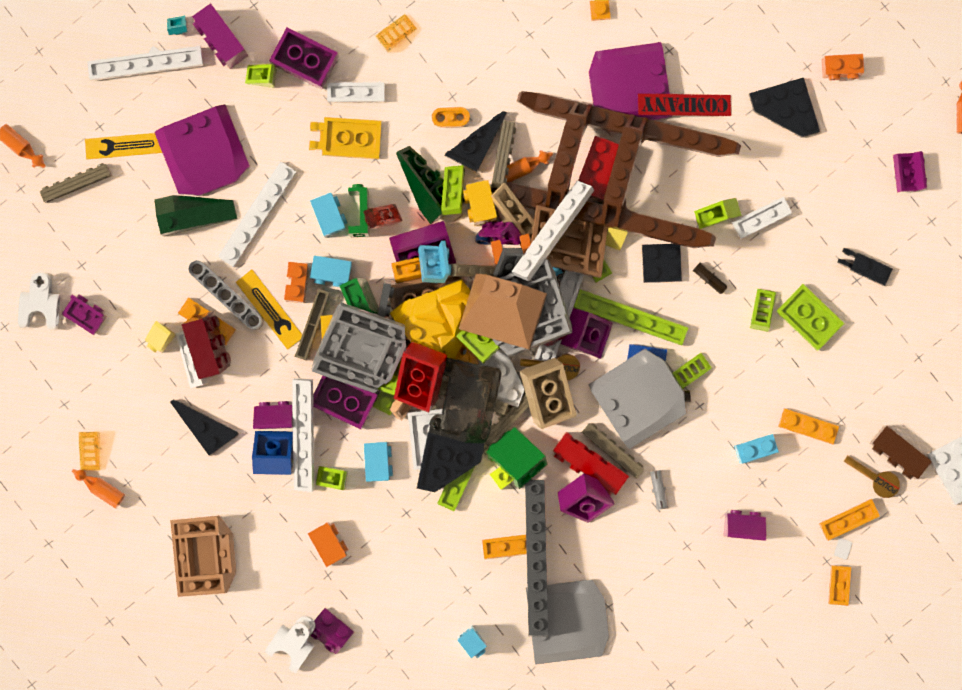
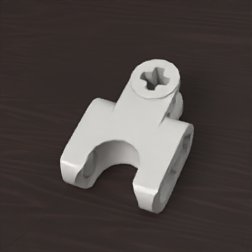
M41 272L33 274L30 278L29 292H20L17 324L20 328H27L30 325L32 315L38 311L45 315L48 329L57 330L59 327L61 298L60 294L52 293V278L48 274ZM38 280H45L44 284L40 285L37 283Z
M303 615L297 619L291 629L282 624L264 653L272 657L277 651L286 652L291 658L288 669L296 673L315 646L307 641L315 629L314 620L308 615Z

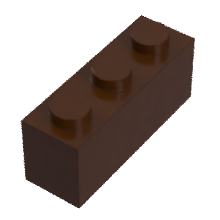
M884 425L869 443L873 446L872 450L879 456L883 454L887 457V462L894 468L898 466L902 469V474L909 480L912 478L918 480L932 463L930 459L887 425Z

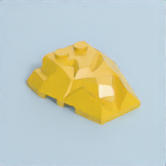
M461 279L442 286L435 291L426 292L419 297L405 300L392 310L390 315L396 322L404 324L405 336L410 342L413 341L446 354L445 366H447L454 360L463 346V343L456 336L462 331L459 329L471 290Z

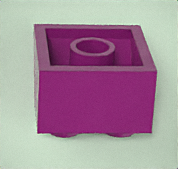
M573 308L570 315L572 333L562 339L560 344L601 359L613 323L592 313Z
M278 401V405H270V402H259V406H254L253 429L293 428V406L289 405V401Z
M584 473L557 492L560 511L587 523L615 505L614 500L598 479Z
M730 510V513H725L723 536L766 541V517H761L760 512H750L749 515H742L740 510Z

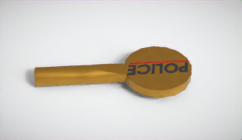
M563 354L557 358L564 366L567 380H571L579 374L580 363L574 355ZM520 359V366L531 367L544 361Z
M846 456L843 462L873 480V489L878 496L890 498L898 493L900 482L894 473L885 471L876 474L850 456Z

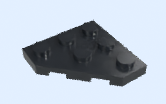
M804 77L748 94L754 113L763 116L783 129L789 130L796 136L803 138L820 132Z
M428 432L416 489L437 492L481 463L485 443Z

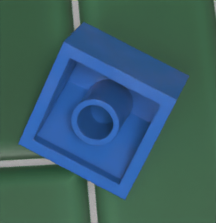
M255 431L252 451L253 474L291 475L293 465V432Z

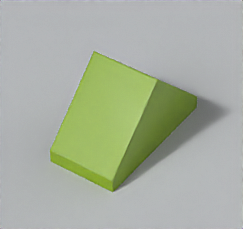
M248 65L245 84L274 88L277 73L275 65Z
M319 466L316 485L345 490L348 471Z

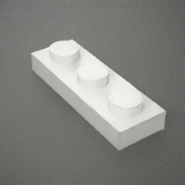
M327 82V102H385V83Z
M783 196L733 221L732 225L741 240L792 214Z
M184 332L175 333L190 389L207 384V378L198 380Z

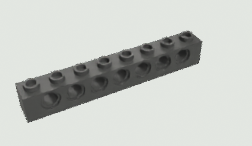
M530 480L525 484L528 637H548L545 480Z

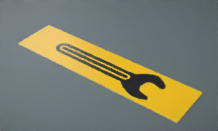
M155 133L85 139L86 160L162 153Z
M252 269L236 281V284L287 350L301 340V332Z

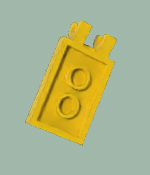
M324 117V123L310 122V131H320V141H309V150H322V156L379 160L381 121Z

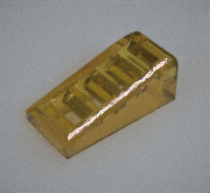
M404 14L375 35V38L388 53L417 28L407 15ZM404 21L410 29L406 30L401 22ZM396 26H399L403 31L402 35L396 30ZM392 30L398 38L394 39L389 32ZM385 35H387L388 38L392 41L391 43H388L385 40Z
M79 432L80 470H100V432ZM85 438H94V442H85ZM94 445V449H85V446ZM85 453H95V457H85ZM85 461H95V465H85Z

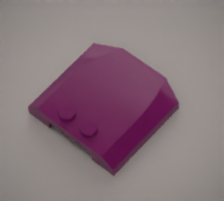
M661 42L595 51L588 72L593 106L628 115L633 114L637 117L648 118L649 120L672 118V115H638V93L670 94Z
M226 104L209 108L161 127L154 132L177 192L180 195L202 196L237 182L240 176L250 167Z

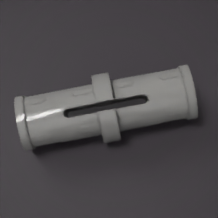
M656 470L657 479L655 471L649 472L653 485L651 491L655 496L656 510L662 509L660 501H662L664 509L669 508L662 470Z

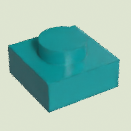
M185 15L167 18L168 35H180L187 32Z

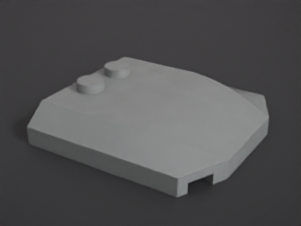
M544 260L530 281L517 277L513 273L500 278L547 293L530 349L572 333V324L555 271L549 260ZM493 339L495 344L509 357L528 350Z
M340 302L316 352L311 370L314 373L375 393L381 385L387 384L392 379L406 348L405 326L394 320Z
M646 348L588 384L592 394L628 449H631L687 414L685 392L664 359L651 353Z
M589 579L548 584V637H532L535 665L602 657L609 638L605 599L594 581Z

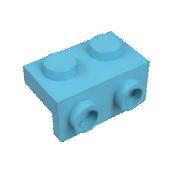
M441 241L439 246L420 245L418 253L422 282L445 283L447 277L451 275V265L448 264L449 248H446V242Z

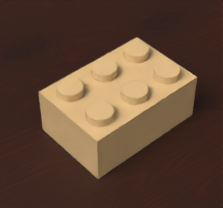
M552 358L520 371L533 422L540 429L550 427L576 416L564 366L560 361Z

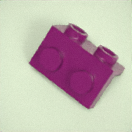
M923 151L894 154L893 162L897 193L916 192L927 189Z
M489 221L478 232L479 237H491L493 241L500 240L501 244L519 245L521 243L520 231L512 222Z
M72 294L70 302L61 315L90 334L95 335L107 317L103 314L104 310L97 305L92 307L87 304L88 299L78 294V296Z
M324 608L314 620L315 629L310 636L324 644L328 651L337 654L353 635L354 631Z

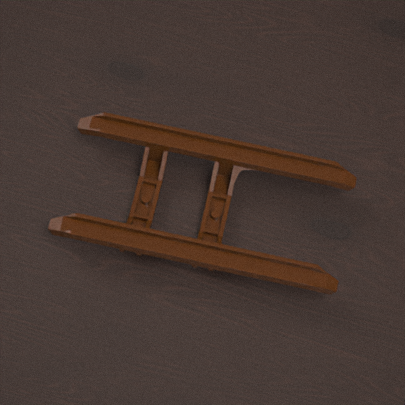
M519 92L516 102L525 106L533 113L566 121L548 182V191L511 182L506 183L522 206L536 209V206L539 205L557 209L569 192L572 172L581 140L587 126L619 133L622 136L604 196V205L586 201L574 219L694 249L714 247L716 236L712 233L629 210L626 205L627 190L639 148L645 140L715 157L739 155L741 145L738 142L717 135L649 120L645 117H637L633 114L628 115L595 107L591 104H582L578 101L574 102L534 92ZM491 188L492 193H494L497 190L495 188Z

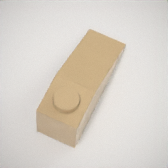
M503 183L491 195L501 221L512 222L520 231V235L529 234L530 236L533 232L534 220L507 184Z

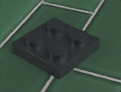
M673 243L642 245L643 283L682 282L680 245Z

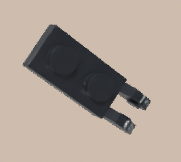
M843 248L842 252L845 255L855 259L851 264L844 259L838 258V264L881 286L886 285L893 268L860 253Z

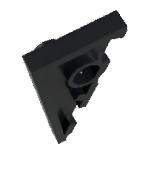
M502 111L494 116L485 125L479 127L470 136L447 151L444 156L478 172L507 112Z
M174 399L170 401L209 456L239 435L237 431Z

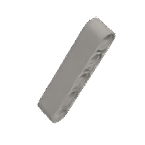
M199 260L192 261L189 264L188 271L190 275L251 330H259L263 326L262 316L207 265ZM202 265V272L198 275L194 274V267ZM214 277L217 280V284L212 288L208 287L207 281ZM228 290L231 293L230 299L222 300V292ZM243 303L245 310L239 314L235 311V307L237 304ZM257 316L259 323L253 327L249 324V320L251 317Z

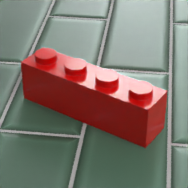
M568 432L564 433L552 450L555 453L553 457L562 463L564 461L570 463L569 468L579 474L581 471L598 479L610 496L612 493L617 495L629 477L616 466L604 460L599 454L590 450L585 444L574 439Z

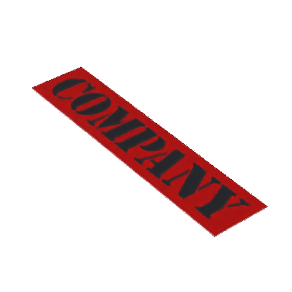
M638 93V115L731 116V95Z

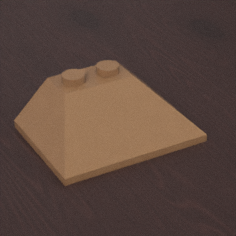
M536 206L531 244L555 212V209ZM574 219L546 259L550 261L554 268L601 278L608 227Z
M476 274L459 329L530 350L547 293L490 275Z
M220 515L170 520L177 596L227 593L236 574L233 533Z

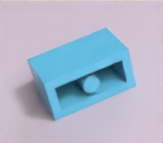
M330 192L310 200L325 238L346 230L345 225L348 223L344 213L340 214L338 207L341 205L337 195L333 197V194Z
M314 255L310 279L314 280L315 284L325 285V282L333 283V287L340 288L339 285L350 281L353 263L352 261Z
M773 434L734 445L739 464L779 452Z
M388 442L364 443L366 482L389 481L390 476H393V466L389 465L388 457H392V448L388 446Z
M473 625L457 637V641L471 659L474 656L479 658L486 652L487 643Z

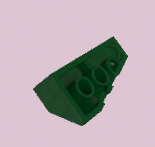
M411 146L397 151V158L418 208L430 224L445 217L446 215H443L441 211L444 182L440 177L441 173L437 169L433 171L427 165V161Z
M179 195L154 199L160 235L163 237L238 219L233 200Z

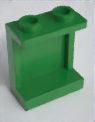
M352 184V187H348V193L350 196H359L360 226H348V234L351 238L370 237L368 188L364 187V184Z
M355 278L339 285L348 305L378 315L379 307L367 278Z
M515 427L511 431L504 433L502 438L497 443H493L486 451L488 460L494 461L504 470L519 489L548 465L546 456Z

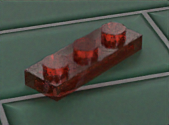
M396 204L369 208L363 211L365 222L370 226V229L395 225L403 221Z

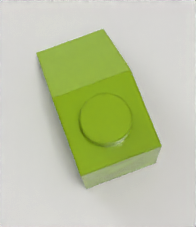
M737 198L722 200L694 211L699 229L742 216Z

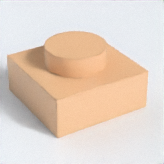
M395 400L390 411L397 419L402 421L412 406Z

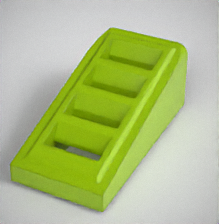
M757 288L750 329L769 331L776 292ZM760 296H761V297H766V298H771V300H770V301L761 300V299H760ZM758 304L769 306V309L758 307ZM757 312L765 313V314H768V315H767V316L758 315Z
M699 353L672 373L683 389L712 367L703 354ZM699 359L705 369L702 370L696 360ZM692 363L699 373L696 374L690 366ZM685 368L689 370V372L693 376L692 378H689V376L686 374V372L684 371ZM679 372H681L684 378L687 380L685 383L679 377Z

